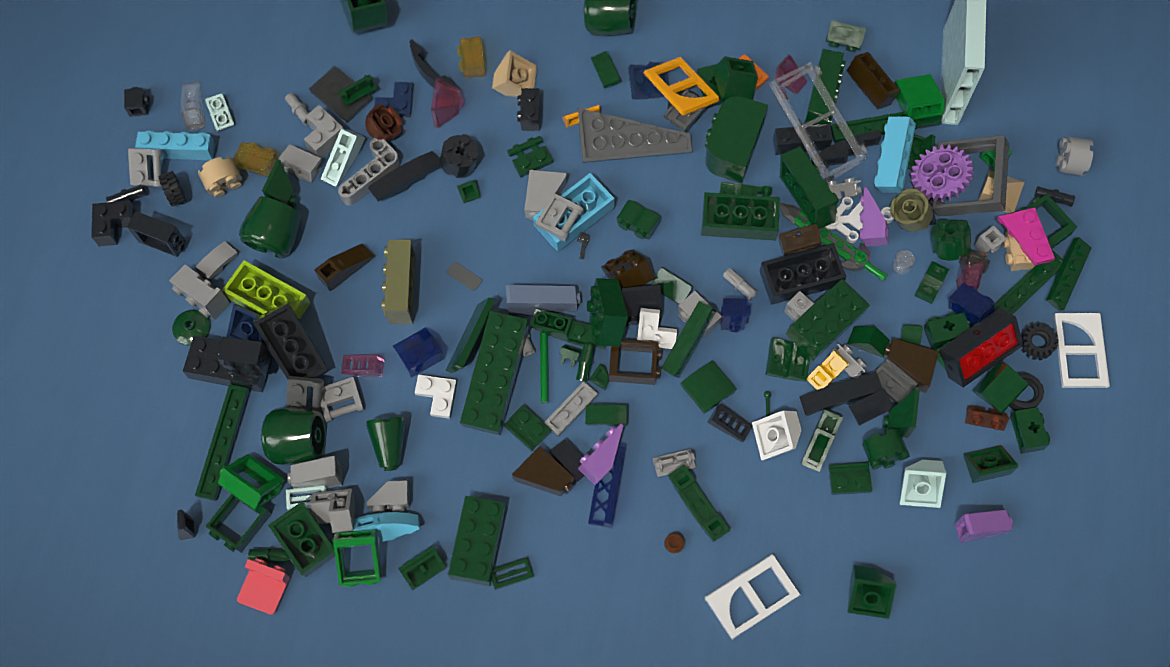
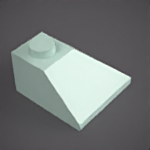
M921 460L905 468L900 505L940 508L946 478L943 461Z

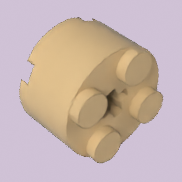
M226 156L227 159L223 160L221 157L214 158L202 166V171H198L208 194L214 195L215 198L223 196L225 191L229 189L235 190L242 185V177L230 156Z

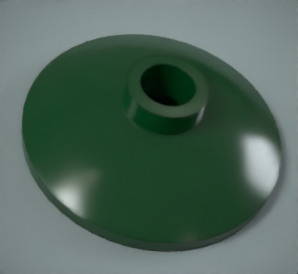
M198 310L184 311L174 320L172 326L173 335L179 343L191 346L193 336L207 338L211 328L210 320L204 317Z

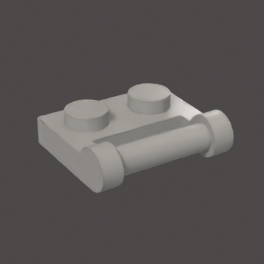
M128 148L130 184L160 187L161 184L158 176L161 175L160 155H162V149ZM149 155L153 156L154 179H151Z
M553 193L536 221V227L556 236L562 241H566L569 230L584 209L580 205ZM567 209L572 212L560 230L557 226Z
M354 377L321 388L320 404L326 422L356 410L358 412L364 410ZM350 399L355 401L353 404L329 411L328 408Z

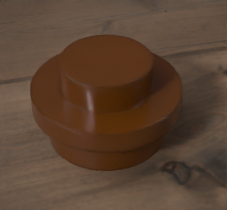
M672 533L666 537L664 545L668 552L676 554L683 550L685 541L680 534Z

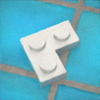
M641 308L637 341L658 342V348L672 349L676 342L677 329L658 327L660 310Z
M418 375L415 395L433 398L431 416L450 419L457 381L454 379Z

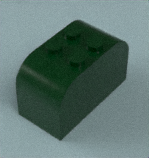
M340 0L352 33L388 25L385 0Z
M734 96L722 103L718 114L714 113L711 122L712 127L707 131V140L704 147L707 148L705 163L712 174L734 182L743 183L765 123L767 104L745 97Z

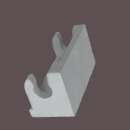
M290 144L279 157L286 172L310 183L314 182V179L321 170V167H319L321 163L320 157Z

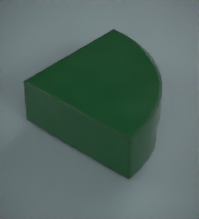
M599 364L589 378V381L606 391L609 382L608 373L605 367Z

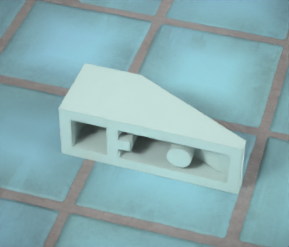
M341 129L321 180L338 187L358 156L365 137L351 130Z

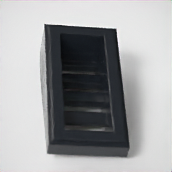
M722 404L715 408L708 420L709 424L741 442H744L753 425ZM720 414H722L723 416L719 421L717 418ZM727 418H729L730 420L728 424L725 425L724 422ZM736 422L735 428L731 429L733 423ZM742 425L744 429L742 430L741 434H739L737 432Z
M182 509L178 510L177 526L179 539L195 538L194 519Z

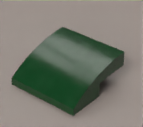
M773 337L770 340L765 375L794 381H807L810 358L793 341L790 342Z
M713 360L680 383L704 414L718 406L722 400L731 396L737 390Z

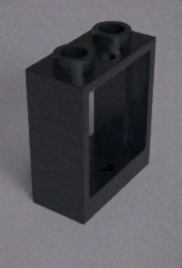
M135 211L127 228L139 243L178 257L180 252L184 251L186 240L176 226Z

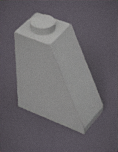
M529 171L524 209L525 218L533 220V216L546 207L553 193L561 194L567 184L566 173Z
M335 456L291 465V472H288V483L294 489L323 485L326 487L342 486V466Z

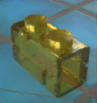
M481 37L461 38L460 46H457L458 57L461 56L462 61H458L459 71L463 72L464 78L485 76Z
M241 142L233 161L238 168L268 177L278 157L271 148L266 147L263 149L253 142Z

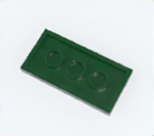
M488 297L477 304L446 368L447 372L454 373L464 367L495 300Z

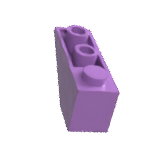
M864 187V195H861L863 211L860 212V220L863 223V228L860 229V239L864 241L865 246L889 245V227L886 219L867 187Z
M622 424L617 428L613 426L606 433L608 438L604 442L600 439L593 446L595 451L591 455L587 453L579 461L582 465L578 470L594 485L613 466L623 429Z

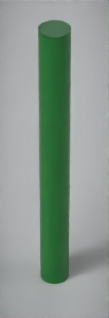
M540 332L541 403L546 404L548 403V335Z

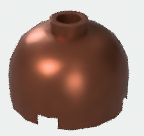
M379 104L367 114L365 127L373 139H384L386 142L391 141L402 131L400 126L402 120L393 108L383 107L384 104Z

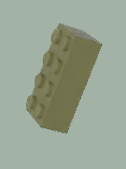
M411 239L388 240V246L384 248L387 264L383 266L386 282L382 284L385 299H382L381 308L390 324H413L416 254Z

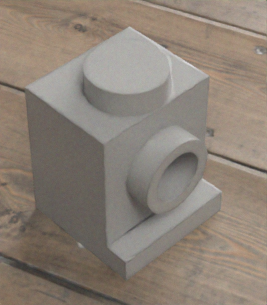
M992 226L978 238L974 246L986 255L988 253L993 254L1007 239L995 226Z

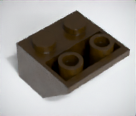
M634 249L623 252L620 257L610 259L605 265L601 266L608 279L619 280L621 292L622 288L640 287L655 279L648 260Z

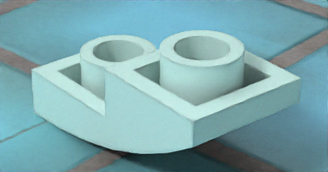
M222 93L205 99L217 131L234 126Z

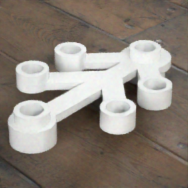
M844 197L837 208L836 221L825 227L829 230L837 229L846 236L849 243H855L859 237L858 233L854 230L851 231L843 224L849 223L860 231L863 228V223L860 220V212L863 211V206L860 199L858 205L849 215L841 216L853 204V200L850 197ZM848 201L850 205H845L844 202ZM884 207L881 213L883 216L888 215L890 218H885L886 222L891 223L894 220L891 207ZM850 235H854L856 238L851 239Z

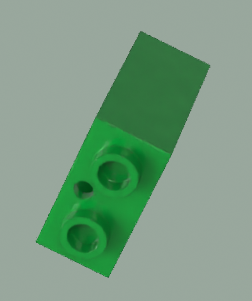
M247 454L242 458H237L233 463L225 465L221 469L218 484L256 510L279 495L285 479ZM243 471L263 486L256 488L238 474Z
M376 529L335 533L333 545L339 586L354 587L357 584L374 585L380 582L382 569ZM371 544L374 570L346 573L343 547Z

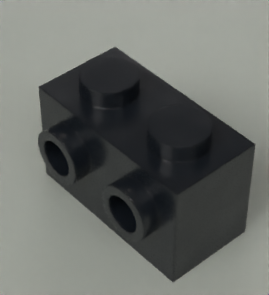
M521 88V95H518V106H521V111H517V122L521 123V131H539L540 88Z

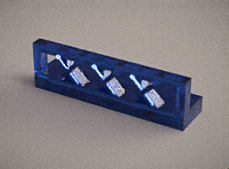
M618 446L613 472L611 469L609 470V473L612 475L611 481L604 484L600 480L594 487L588 525L612 528L625 454V447ZM605 489L609 495L608 500L601 504L597 495ZM599 509H602L605 513L604 522L593 520L594 513Z

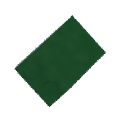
M302 501L268 525L302 576L307 577L335 557L333 542Z

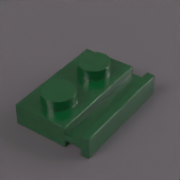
M524 405L503 424L531 452L552 432L547 425Z
M869 463L828 466L831 495L872 492Z

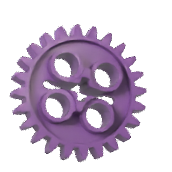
M940 145L938 150L933 146L932 152L926 149L927 155L920 154L921 160H915L916 166H912L913 173H911L912 183L915 189L921 191L928 200L933 197L934 202L938 198H941V201L944 202L945 197H948L951 201L952 195L959 197V191L965 193L964 186L970 187L969 181L973 180L972 174L974 170L972 161H970L969 155H965L964 150L959 152L957 146L953 150L951 145H948L946 149H944L943 145Z

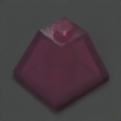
M436 78L431 113L435 128H440L459 114L460 107H463V96L460 95L458 88L440 78Z

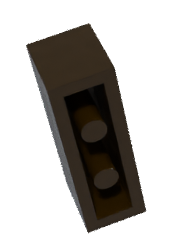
M869 52L856 55L846 70L877 109L890 106L900 92Z

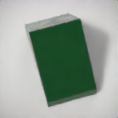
M854 326L847 344L884 358L885 347L889 344L890 340L875 326Z

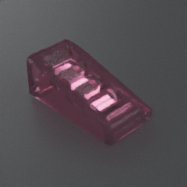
M983 263L964 266L956 280L960 294L978 290L984 269Z
M343 355L341 374L382 377L384 359L379 355ZM351 361H353L352 370H350ZM360 361V369L357 370L358 362Z

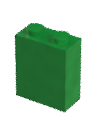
M931 74L895 80V85L900 90L896 99L905 117L915 120L943 115L945 99Z

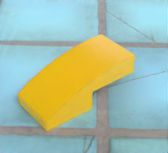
M835 350L807 377V381L816 390L825 388L850 363Z

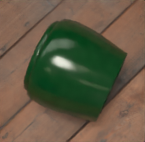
M585 0L584 23L586 30L590 34L597 36L632 33L636 22L637 0Z
M261 196L257 199L241 224L239 230L240 240L243 244L256 251L267 253V250L275 253L276 258H284V256L290 254L294 247L302 215L294 208L282 202Z
M280 407L269 412L263 421L261 431L262 448L267 459L278 465H294L320 459L323 456L326 445V426L322 414L318 411L294 407Z

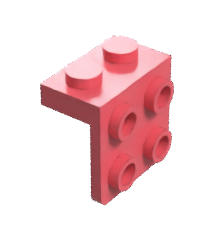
M248 559L245 568L249 570V573L237 597V601L240 604L273 615L277 610L290 577L284 573L285 569L274 565L273 568H270L262 560L255 559V561H251Z

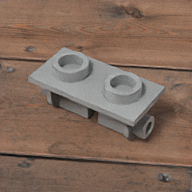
M855 177L843 179L844 183L837 184V181L828 182L829 189L837 195L838 199L842 198L841 191L844 192V197L858 196L861 193V187L857 186V183L861 182V180L855 181Z
M838 343L837 345L840 348L838 350L835 348L831 351L832 353L836 350L850 363L844 370L852 379L863 376L861 374L862 371L868 373L865 369L867 367L865 362L860 358L856 360L851 355L853 351L846 344L842 346Z
M691 449L652 458L657 477L669 475L684 464L688 470L696 468L695 457Z

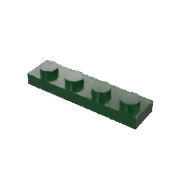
M1080 237L1073 239L1046 299L1047 302L1059 311L1065 310L1092 249Z

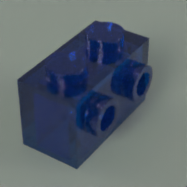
M965 283L948 298L949 309L957 312V314L965 313L967 320L974 325L992 314L995 310V302L990 297L982 295L973 286H968Z
M723 298L720 312L722 316L721 330H729L730 332L744 330L745 324H748L750 317V305H747V298Z

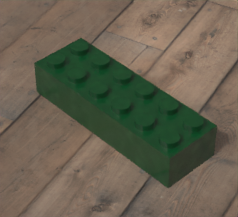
M493 311L489 312L460 424L463 427L501 435L529 328L527 319Z

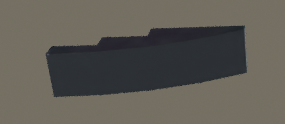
M877 130L844 139L814 155L811 163L813 166L816 165L817 168L845 164L848 156L863 154L865 147L879 145L882 137L881 132Z
M433 151L425 153L384 175L368 186V189L378 202L408 190L411 184L425 179L426 174L440 169V160Z
M872 373L816 390L799 398L805 415L809 416L825 409L828 411L843 404L849 405L883 388L878 374Z

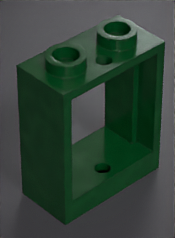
M1048 194L1042 198L1038 196L1030 203L1031 206L1028 208L1024 206L1019 210L1023 211L1031 208L1037 210L1042 206L1063 228L1047 239L1051 250L1071 236L1078 227Z
M231 493L205 527L210 530L208 534L217 541L220 538L226 542L224 546L232 552L238 550L242 553L271 516V513L263 506L254 510ZM241 502L259 516L238 543H236L219 531L218 528L236 505Z

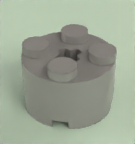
M1071 136L1061 138L1059 144L1061 149L1060 155H1057L1055 159V166L1059 167L1060 173L1078 176L1086 175L1084 171L1089 170L1093 158V151L1090 150V145L1093 146L1091 139Z

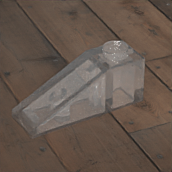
M200 81L182 84L181 115L187 130H198L205 127V111Z

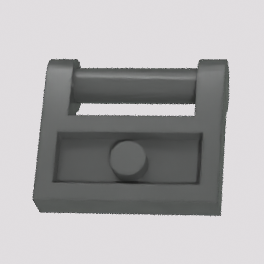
M288 376L286 407L313 410L322 414L320 400L324 381L318 378ZM308 386L313 387L312 408H307Z

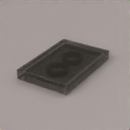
M333 66L309 88L314 96L346 123L352 120L373 100L372 96L367 94L346 106L337 92L341 88L344 89L355 82L336 66Z

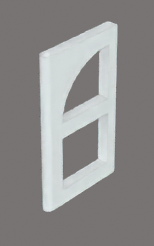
M1055 313L1053 316L1055 333L1058 335L1056 339H1059L1057 350L1062 388L1110 387L1101 314ZM1062 323L1073 324L1084 330L1091 338L1093 346H1065ZM1066 355H1095L1098 378H1068Z
M771 554L707 595L705 601H707L730 638L733 639L800 596L775 556ZM771 568L789 595L766 609L749 584V581ZM741 587L758 612V615L735 629L730 618L729 606L732 595Z

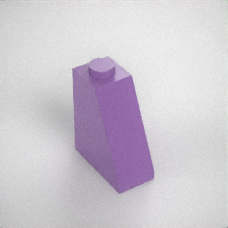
M1006 510L965 514L955 523L960 543L1007 534L1012 530L1013 521Z

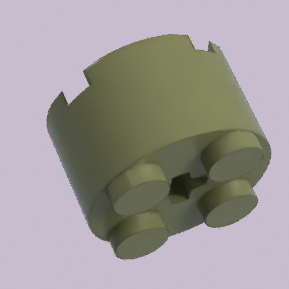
M906 189L900 192L901 194L895 197L891 203V213L902 230L908 232L927 229L933 218V208L927 197L917 189Z

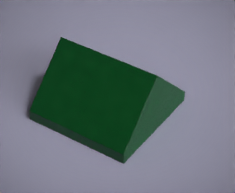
M999 362L972 391L1002 414L1029 384L1008 364Z
M1002 445L964 453V459L972 483L1011 475L1018 468V463Z

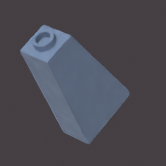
M505 285L508 312L511 316L534 315L535 309L552 313L577 311V304H581L580 293H576L575 286Z

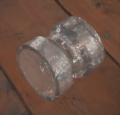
M907 250L897 253L892 264L893 270L897 274L905 275L911 270L915 261L913 253Z

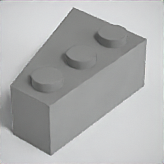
M184 265L169 280L173 285L171 289L179 296L183 294L186 297V302L192 307L195 305L199 307L198 311L206 318L210 316L215 320L230 305L218 287L216 289L212 287L208 280L202 279L198 273L187 265Z

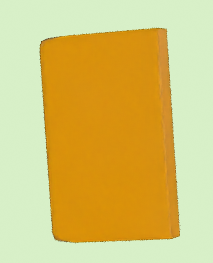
M594 105L584 110L600 112L599 105ZM578 111L562 116L566 127L579 124Z

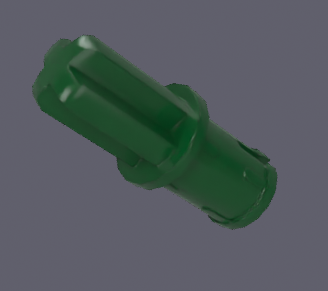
M585 342L583 345L581 360H578L579 366L576 380L588 382L590 367L593 365L591 358L594 344Z
M267 548V550L249 549L248 552L249 560L255 561V559H259L267 564H270V562H288L290 559L285 550H271V548Z

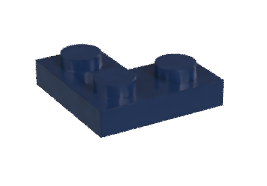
M394 82L393 98L375 97L374 107L384 104L383 107L393 108L400 117H410L413 83Z

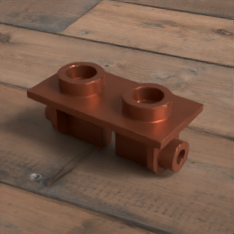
M975 405L967 406L966 424L1001 431L1005 430L1009 421L1007 413L1003 412L1001 414L994 409H989L987 413L986 408Z

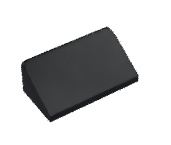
M885 389L849 406L859 426L890 411L894 407Z

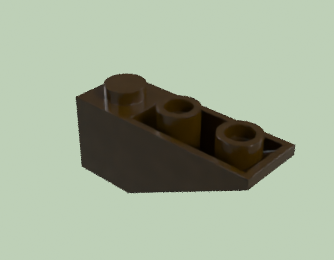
M362 243L327 259L314 270L319 280L331 291L374 258V256Z

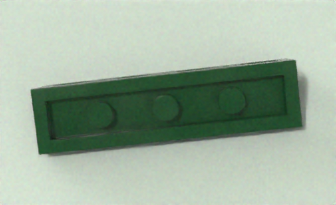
M698 301L661 369L674 377L679 378L713 319L716 313L715 309Z

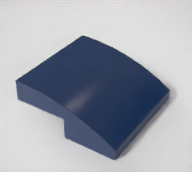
M649 62L648 65L630 64L628 71L632 99L665 97L644 75L645 70L663 64V62ZM668 73L659 74L658 76L669 86Z

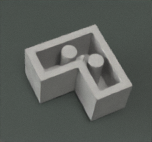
M318 105L306 115L308 124L314 131L304 138L308 150L313 155L323 159L333 150L340 130L344 128Z
M352 489L312 493L310 502L312 515L319 524L331 523L333 533L353 530L356 506Z

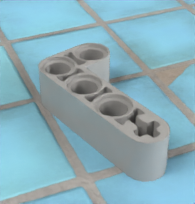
M374 138L371 140L370 148L375 159L340 185L338 193L345 205L350 206L358 202L370 192L368 186L400 166L398 154L384 139L378 140Z

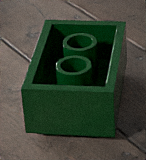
M596 278L595 284L591 286L590 290L591 299L587 301V312H590L589 321L593 325L592 335L596 338L597 345L620 346L628 315L619 280Z

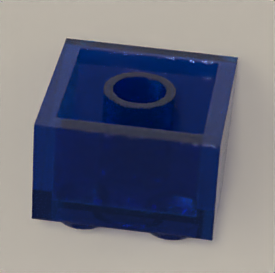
M426 327L393 345L395 352L411 378L445 359L442 350Z

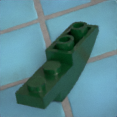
M535 309L530 324L531 328L571 344L583 347L584 343L587 342L594 344L595 348L605 350L606 346L597 345L596 338L592 335V325L573 321L568 316Z

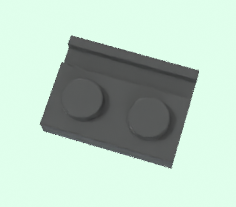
M687 89L681 94L684 97L699 98L695 94H691ZM672 105L665 112L664 118L670 120L672 124L685 132L707 106L682 116Z
M888 358L874 372L878 374L882 388L885 389L889 398L896 404L908 396L918 384Z

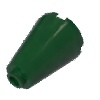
M405 417L380 418L366 421V427L379 467L384 468V471H395L396 467L400 466L406 423Z

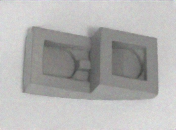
M224 241L199 262L196 270L206 279L210 280L222 272L223 266L235 259L238 252Z

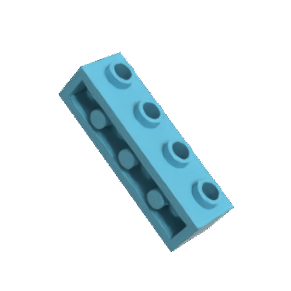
M888 117V122L885 124V138L881 143L882 153L881 158L878 159V173L874 179L875 187L881 193H900L903 191L916 123L910 117Z
M153 131L138 132L135 148L162 149L160 159L209 161L214 159L216 147L210 134L204 132L199 134H190L188 132L172 133L169 131H164L163 133Z

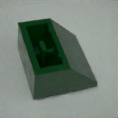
M724 56L712 69L721 99L726 100L730 97L740 96L752 100L758 78L754 62Z

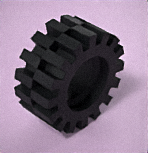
M173 170L158 176L171 207L186 202L182 187Z
M1034 323L1023 332L1021 336L1023 349L1021 351L1023 353L1027 352L1026 356L1028 358L1033 356L1032 360L1037 358L1038 360L1047 359L1057 348L1059 339H1056L1058 335L1057 333H1052L1054 331L1053 328L1048 329L1049 325L1045 324V326H1042V323H1038V325ZM1036 335L1041 336L1046 341L1045 347H1036L1032 343V337Z

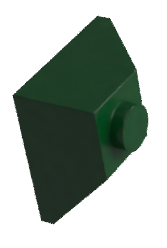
M277 159L262 192L265 197L295 208L298 197L281 160Z
M915 389L894 406L887 416L883 417L882 427L885 428L884 434H887L886 430L899 429L902 437L908 438L916 427L920 389Z
M854 565L850 580L848 613L889 619L897 585L896 582L875 568Z

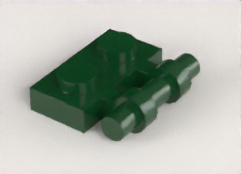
M540 136L536 138L531 137L527 139V142L520 145L515 144L513 148L507 150L509 157L513 155L518 157L513 159L512 163L520 178L528 175L530 170L537 171L553 164V159L546 146L537 147L538 144L543 142ZM531 148V152L523 155L522 151Z

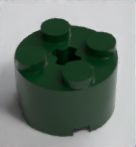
M946 218L937 221V224L931 231L933 253H936L938 258L947 261L958 260L959 256L964 254L967 256L971 252V229L968 221L948 220Z
M899 429L886 430L887 434L880 435L877 433L863 441V449L872 470L882 466L884 469L895 466V461L905 460L910 457Z

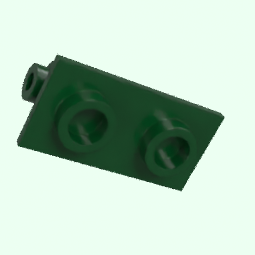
M364 75L363 78L344 89L341 88L337 93L344 104L348 106L373 92L377 87L373 83L371 75Z

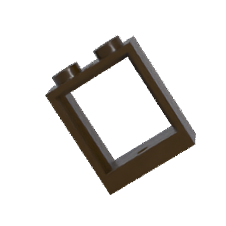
M817 224L779 234L778 239L783 257L818 248L822 244Z
M621 340L620 346H611L609 382L655 385V379L660 377V367H656L657 360L661 361V349H658V342ZM619 350L652 353L651 376L617 373Z

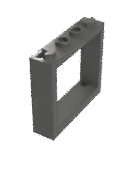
M999 135L938 142L937 150L940 149V145H943L944 149L951 145L952 150L957 146L959 152L964 150L965 154L996 150L993 200L945 204V200L942 202L941 198H938L936 202L931 199L932 208L937 216L1005 211L1010 145L1006 136Z

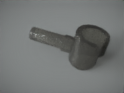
M580 232L577 242L582 243L579 258L584 260L586 246L590 240L588 234Z

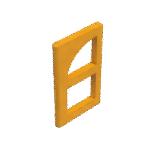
M681 57L644 71V75L682 116L719 101V96ZM680 67L690 77L668 86L658 75ZM697 85L707 96L689 98L676 93Z

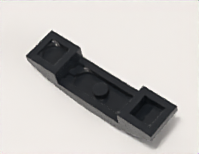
M411 39L409 42L413 61L424 80L445 95L454 98L458 96L456 86L446 75L438 78L424 63L423 50Z

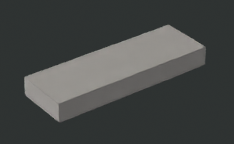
M583 381L544 424L559 437L586 409V405H590L598 393Z

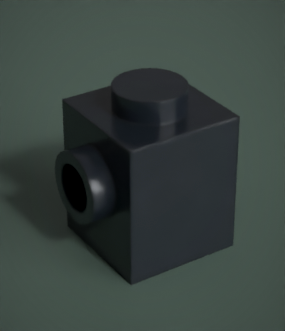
M132 87L131 89H124V109L130 117L148 115L150 98L143 88Z

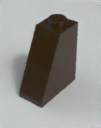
M893 338L892 342L885 347L884 355H887L886 359L888 358L918 383L916 388L920 389L921 392H927L931 384L939 352Z
M540 446L512 473L513 480L558 496H562L564 493L568 494L574 488V477Z

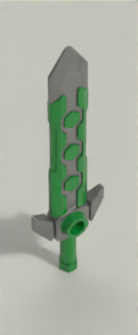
M779 204L783 216L799 228L811 225L803 211L795 205ZM826 227L818 230L822 243L824 245L834 243L838 255L846 260L842 262L843 268L851 271H861L865 268L882 282L887 278L888 274L869 263L871 254L867 246L860 243L858 250Z

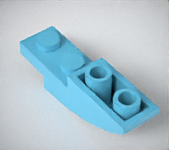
M401 512L366 515L354 519V526L351 531L376 529L377 537L379 536L381 542L394 540L399 536L411 534L419 530V516Z

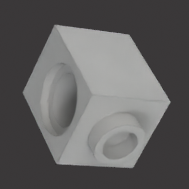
M799 291L786 304L784 312L796 321L814 303Z

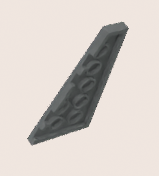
M577 108L583 163L692 152L690 133Z

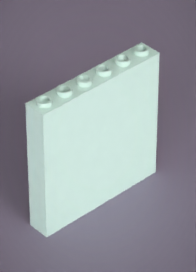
M955 0L943 30L941 94L945 99L943 115H940L941 124H959L985 69L986 0Z

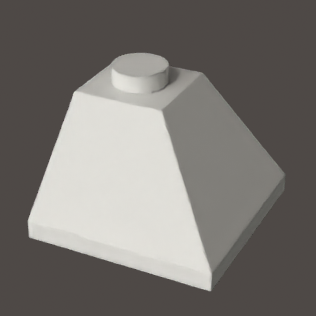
M783 410L752 422L761 460L796 449L801 433L797 411Z

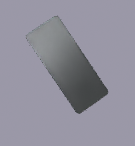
M453 262L446 271L448 275L473 291L483 281L456 262Z

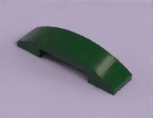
M685 464L668 475L672 485L692 516L713 542L730 532L721 516L717 515L695 483L696 480Z

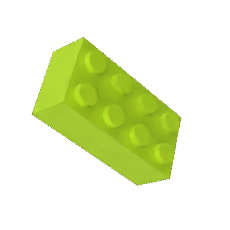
M245 260L242 261L222 289L227 299L259 315L270 311L288 300L300 320L311 304L306 294Z

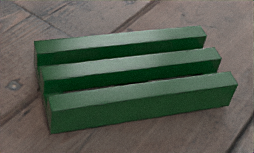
M528 558L493 568L491 577L495 590L534 578ZM522 564H525V565H526V567H524V568H521V569H518V570H515V571H512V572H509V573H506V574H503V575H500V576H497V577H495V575H494L495 573H498V572H501V571H504V570H507V569H510V568H513V567H516V566H519V565H522ZM528 571L526 575L497 584L499 580Z

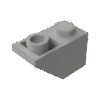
M387 481L367 501L369 510H372L374 513H383L385 510L391 509L393 512H403L404 509H410V485L408 481Z

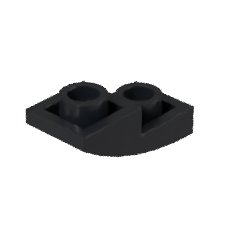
M565 439L549 451L553 458L574 477V482H578L585 476L578 470L582 465L579 462L582 457Z

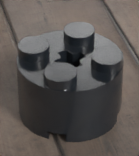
M467 134L455 135L445 140L440 156L442 170L448 175H454L456 178H464L471 175L476 167L479 156L477 144Z

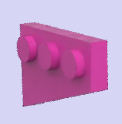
M1035 208L998 217L999 223L1006 227L1008 234L1012 238H1015L1021 246V250L1034 266L1051 262L1055 259Z

